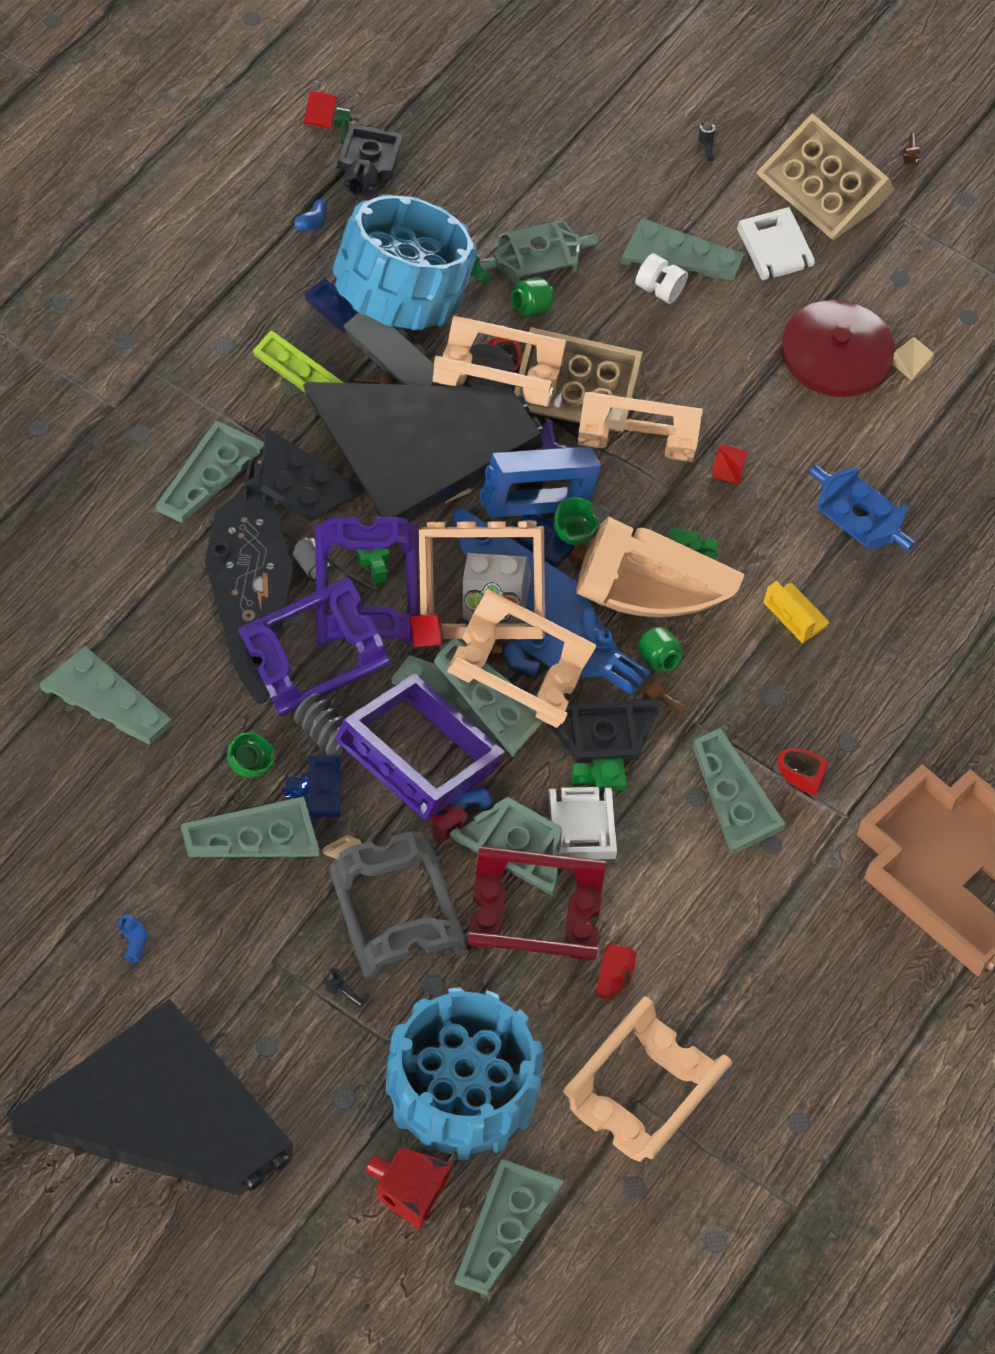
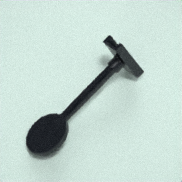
M477 344L471 347L472 364L514 373L515 369L512 358L508 352L499 346ZM468 375L463 385L466 387L505 388L508 384ZM543 481L513 483L510 490L520 491V489L532 486L535 490L542 489Z

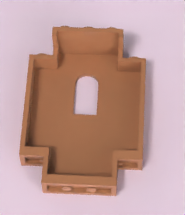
M921 764L861 820L856 835L879 854L869 864L864 879L975 975L980 977L987 969L990 972L995 969V913L963 886L981 869L995 880V789L971 769L952 787H949Z

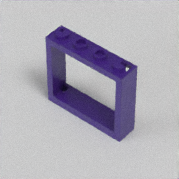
M415 673L345 718L335 738V741L425 821L495 772L505 752ZM407 700L476 762L436 789L366 726Z

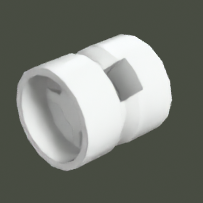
M652 253L638 271L635 283L647 292L655 291L656 297L671 304L682 292L688 279V272L676 265L668 266L667 260Z

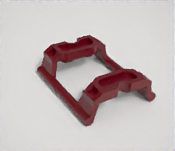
M479 846L473 902L477 903L481 909L476 913H471L467 945L570 956L569 958L595 961L598 951V928L592 926L590 920L594 917H599L606 861ZM508 862L574 870L577 887L576 892L570 897L565 930L566 943L499 935L502 928L505 903V888L501 883V875Z

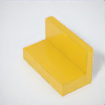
M775 581L767 587L764 604L802 644L828 627L829 621L793 583L782 587Z

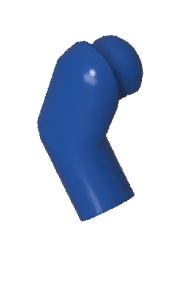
M323 200L315 201L311 212L303 213L295 218V228L298 231H311L322 227L328 207L327 203Z
M586 610L581 612L582 637L596 644L595 648L597 649L608 648L613 640L612 633L609 630L605 632L597 627L595 611Z
M515 639L508 640L502 647V654L508 667L513 671L536 677L540 662L525 658L519 641Z
M483 787L474 788L451 802L453 809L460 805L465 809L469 805L476 803L479 809L485 810L493 804V798L489 795L490 791Z
M126 914L118 921L119 928L129 942L124 958L130 962L138 963L147 943L148 933L136 917Z

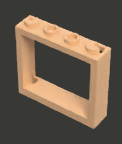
M473 521L457 522V527H445V522H427V527L419 529L421 615L434 613L432 538L533 537L534 611L545 618L544 526H536V521H519L518 527H506V521L488 522V527H476V523ZM498 623L494 627L495 639H543L545 636L544 631L528 623ZM442 624L444 639H453L454 637L462 639L468 624Z

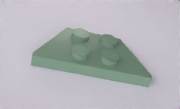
M509 797L495 804L491 810L483 811L475 816L474 821L459 830L455 828L450 833L451 839L477 854L479 846L560 855L561 826ZM508 862L505 868L507 871L551 896L555 895L558 868Z

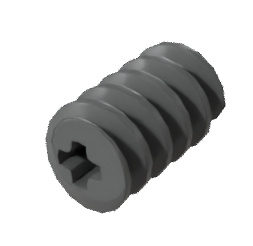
M321 692L314 693L298 706L294 720L298 725H302V729L307 734H310V738L314 742H318V746L326 751V755L330 759L345 756L349 752L335 741L345 717L343 715L336 717L338 710L335 707L329 708L330 701L328 699L319 701Z

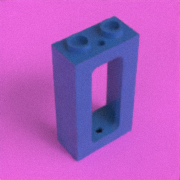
M591 446L492 453L490 464L486 467L484 487L481 488L479 494L482 506H485L490 518L555 513L559 503L566 498L580 497L591 501L601 464ZM571 479L569 487L508 492L510 485L513 483Z

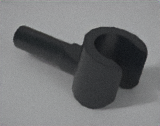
M701 124L698 140L706 148L707 160L713 161L712 143L716 127L714 124H711L710 131H706L702 128Z
M332 968L331 974L336 981L330 982L323 977L326 990L331 994L341 993L360 1008L364 1001L344 984L341 971L337 968Z

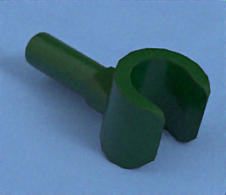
M337 107L334 123L341 124V144H343L348 132V126L351 123V111Z

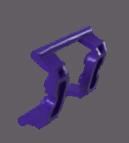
M376 517L375 523L371 526H363L358 518L327 519L322 525H316V592L328 586V554L333 544H340L348 550H385L394 544H401L406 554L407 614L396 612L392 608L385 606H361L358 609V613L362 616H370L381 639H403L408 644H413L410 616L419 615L417 525L410 524L408 519L399 517ZM328 600L316 605L317 645H328L335 639H346L334 615H328Z
M349 576L237 629L251 657L257 656L263 659L262 664L257 669L279 716L297 709L307 697L314 693L321 692L322 697L391 664L370 616H362L358 613L359 607L363 604ZM330 599L332 613L346 640L356 645L359 651V666L301 692L292 684L289 678L291 669L288 659L276 635L269 628Z

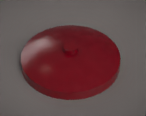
M826 300L807 305L791 317L784 330L781 351L786 367L804 386L828 396L852 397L873 390L886 379L893 364L895 344L887 325L872 311L847 301Z

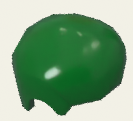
M571 497L559 503L554 515V528L562 541L571 545H579L589 542L596 536L599 517H596L593 511V504L590 501L580 497Z
M254 732L240 733L228 745V765L238 776L246 779L259 778L267 773L275 762L273 760L274 747L259 734Z

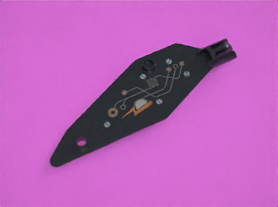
M249 459L242 491L215 512L205 564L235 671L254 701L263 703L268 699L269 692L257 669L261 664H255L263 659L257 656L251 657L237 629L286 607L293 568L273 498L261 491V477L263 475L261 460H258L255 470L254 459ZM283 621L269 628L274 632L278 641L280 640Z

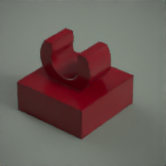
M450 803L443 808L446 814L440 816L436 813L429 818L431 823L434 824L432 835L439 844L450 838L452 830L455 828L459 830L466 826L467 813L461 805L453 809Z

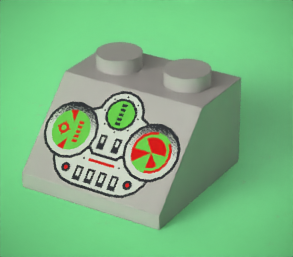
M467 553L463 575V623H469L487 589L526 608L531 580V571L527 557ZM508 613L499 623H523V620Z

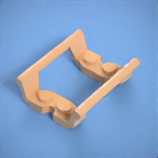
M453 316L448 344L443 357H435L433 382L447 386H460L465 383L467 376L471 375L523 387L522 396L526 403L548 408L552 392L556 387L560 374L566 340ZM477 333L536 345L538 364L529 370L527 376L472 364L471 346Z
M585 392L578 445L591 446L593 448H604L607 446L609 427L604 425L610 408L613 407L673 416L674 425L627 419L624 430L668 436L664 455L669 459L693 461L703 409Z
M487 589L462 636L467 646H459L447 672L468 683L475 679L536 710V718L558 728L568 714L565 710L569 701L565 699L563 693H572L584 666L595 650L596 644ZM508 613L565 642L558 664L553 665L545 675L537 696L482 669L495 642L494 627Z
M646 996L640 1000L563 1090L565 1095L569 1097L570 1109L581 1121L596 1132L601 1129L611 1131L614 1135L613 1145L631 1159L642 1162L645 1157L653 1159L732 1065V1060L726 1055H722L713 1061L694 1046L687 1049L679 1047L675 1041L677 1033L656 1018L654 1003ZM632 1030H634V1034L645 1046L647 1054L654 1061L677 1078L698 1084L668 1121L652 1136L645 1132L644 1125L638 1118L613 1099L606 1096H597L593 1093L594 1074Z

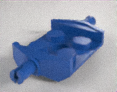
M817 464L810 469L809 475L822 483V492L817 509L867 549H877L889 542L892 544L894 541L908 552L915 546L916 541L903 533L901 529L907 506L904 504L899 509L858 477L860 469L854 467L834 473L833 475L825 472ZM863 510L868 516L858 517L853 511Z

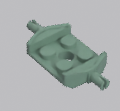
M555 221L499 234L497 252L494 253V257L480 260L477 265L485 271L494 268L499 269L502 274L516 285L521 280V277L571 266L572 272L577 271L579 250L598 245V239L596 234L579 237L566 222ZM540 244L542 246H545V248L535 249L532 247V245Z

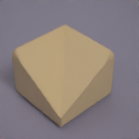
M913 337L895 351L892 365L913 381L931 367L934 353Z

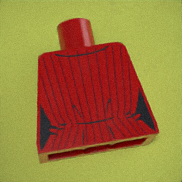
M399 1148L391 1162L374 1154L366 1168V1173L380 1179L377 1186V1198L420 1230L450 1178L452 1164L406 1148Z

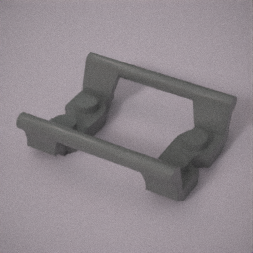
M410 831L390 836V843L385 847H378L372 841L350 846L339 853V858L335 864L329 866L330 875L365 981L375 979L384 964L407 959L409 951L414 947H421L427 953L452 947L459 957L469 953L432 841H425L422 832ZM422 858L430 874L445 920L427 917L387 928L383 935H379L366 945L350 895L354 875L376 876L407 868L416 859Z

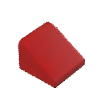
M310 91L304 124L331 128L336 111V95Z
M440 612L410 616L414 647L435 646L444 643Z

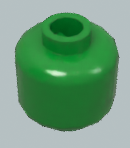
M540 277L519 281L511 294L513 307L526 317L547 313L552 307L555 298L553 288L545 279Z
M656 627L647 630L642 635L638 644V653L651 669L658 672L674 669L681 661L682 644L667 628Z

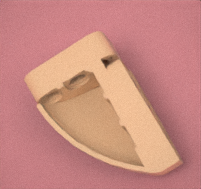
M608 516L598 526L596 536L590 541L576 587V594L618 612L655 618L673 617L696 613L730 599L738 592L745 574L646 528H637L632 537V527Z

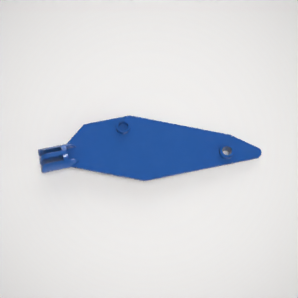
M457 509L453 514L456 527L457 522L473 521L476 523V527H488L487 523L465 509ZM458 537L461 550L466 558L467 553L527 557L531 571V580L526 609L535 613L534 554L508 537H487L485 540H480L482 537ZM544 561L545 619L582 637L581 612L586 610L594 611L587 598L576 594L577 582ZM596 614L597 627L606 632V628ZM546 632L543 639H515L520 642L523 651L549 668L558 664L565 643ZM612 640L610 646L606 649L595 648L584 666L579 679L604 677L633 696L636 692L635 688H639L643 684L642 679H647L650 671L621 653Z

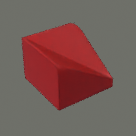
M720 444L711 474L712 477L739 485L748 452Z

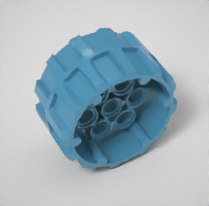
M382 194L375 199L360 202L355 206L353 215L347 221L333 266V273L337 277L336 289L341 296L345 297L353 305L354 310L381 322L383 325L410 328L413 331L423 330L434 325L442 326L450 320L452 313H455L460 307L477 256L476 243L471 242L469 228L464 223H460L449 214L448 210L441 206L437 207L413 196L404 197Z
M461 987L449 988L448 993L432 1000L423 998L413 1005L412 1016L406 1024H399L393 1030L387 1061L385 1092L391 1097L394 1104L393 1119L400 1129H408L419 1139L420 1148L429 1153L439 1150L456 1154L457 1160H469L471 1154L490 1149L494 1153L506 1149L509 1137L518 1128L524 1130L531 1123L541 1088L544 1051L540 1041H533L529 1031L530 1018L520 1009L515 1012L511 1007L499 1000V994L491 991H486V995L464 992ZM468 1033L475 1034L473 1038L468 1037ZM434 1038L436 1039L438 1048L427 1047L418 1056L412 1055L423 1044ZM448 1041H457L460 1044V1046L457 1048L448 1047L445 1043H447ZM480 1047H489L493 1052L483 1054L478 1049ZM508 1052L520 1069L519 1075L513 1074L510 1064L499 1059L500 1055ZM426 1064H435L439 1067V1069L435 1071L426 1070L423 1066H425ZM459 1070H467L470 1073H472V1075L469 1077H461L456 1072ZM410 1072L416 1073L418 1082L428 1087V1092H424L419 1096L409 1084ZM492 1076H500L505 1081L502 1083H494L489 1078ZM510 1091L516 1092L513 1099L504 1106L494 1110V1107L491 1105V1099L500 1100L505 1098ZM446 1093L450 1098L442 1101L438 1100L435 1095ZM478 1099L482 1101L483 1105L474 1107L468 1101ZM457 1109L460 1110L461 1115H454L452 1113Z

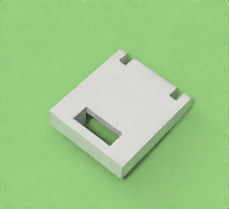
M790 207L739 221L737 230L761 280L769 278V271L772 277L776 278L803 270L805 265L807 268L814 266V257ZM776 223L774 227L759 231L757 229L758 227Z
M599 787L561 788V802L556 800V789H549L550 821L561 826L562 829L561 856L586 859H616L617 846L611 787L604 788V801H599ZM599 842V846L569 847L570 843Z

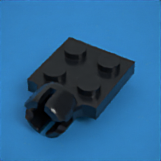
M350 124L337 161V168L346 171L344 185L350 193L356 195L358 188L363 187L361 197L368 196L375 191L379 179H391L403 143V134Z

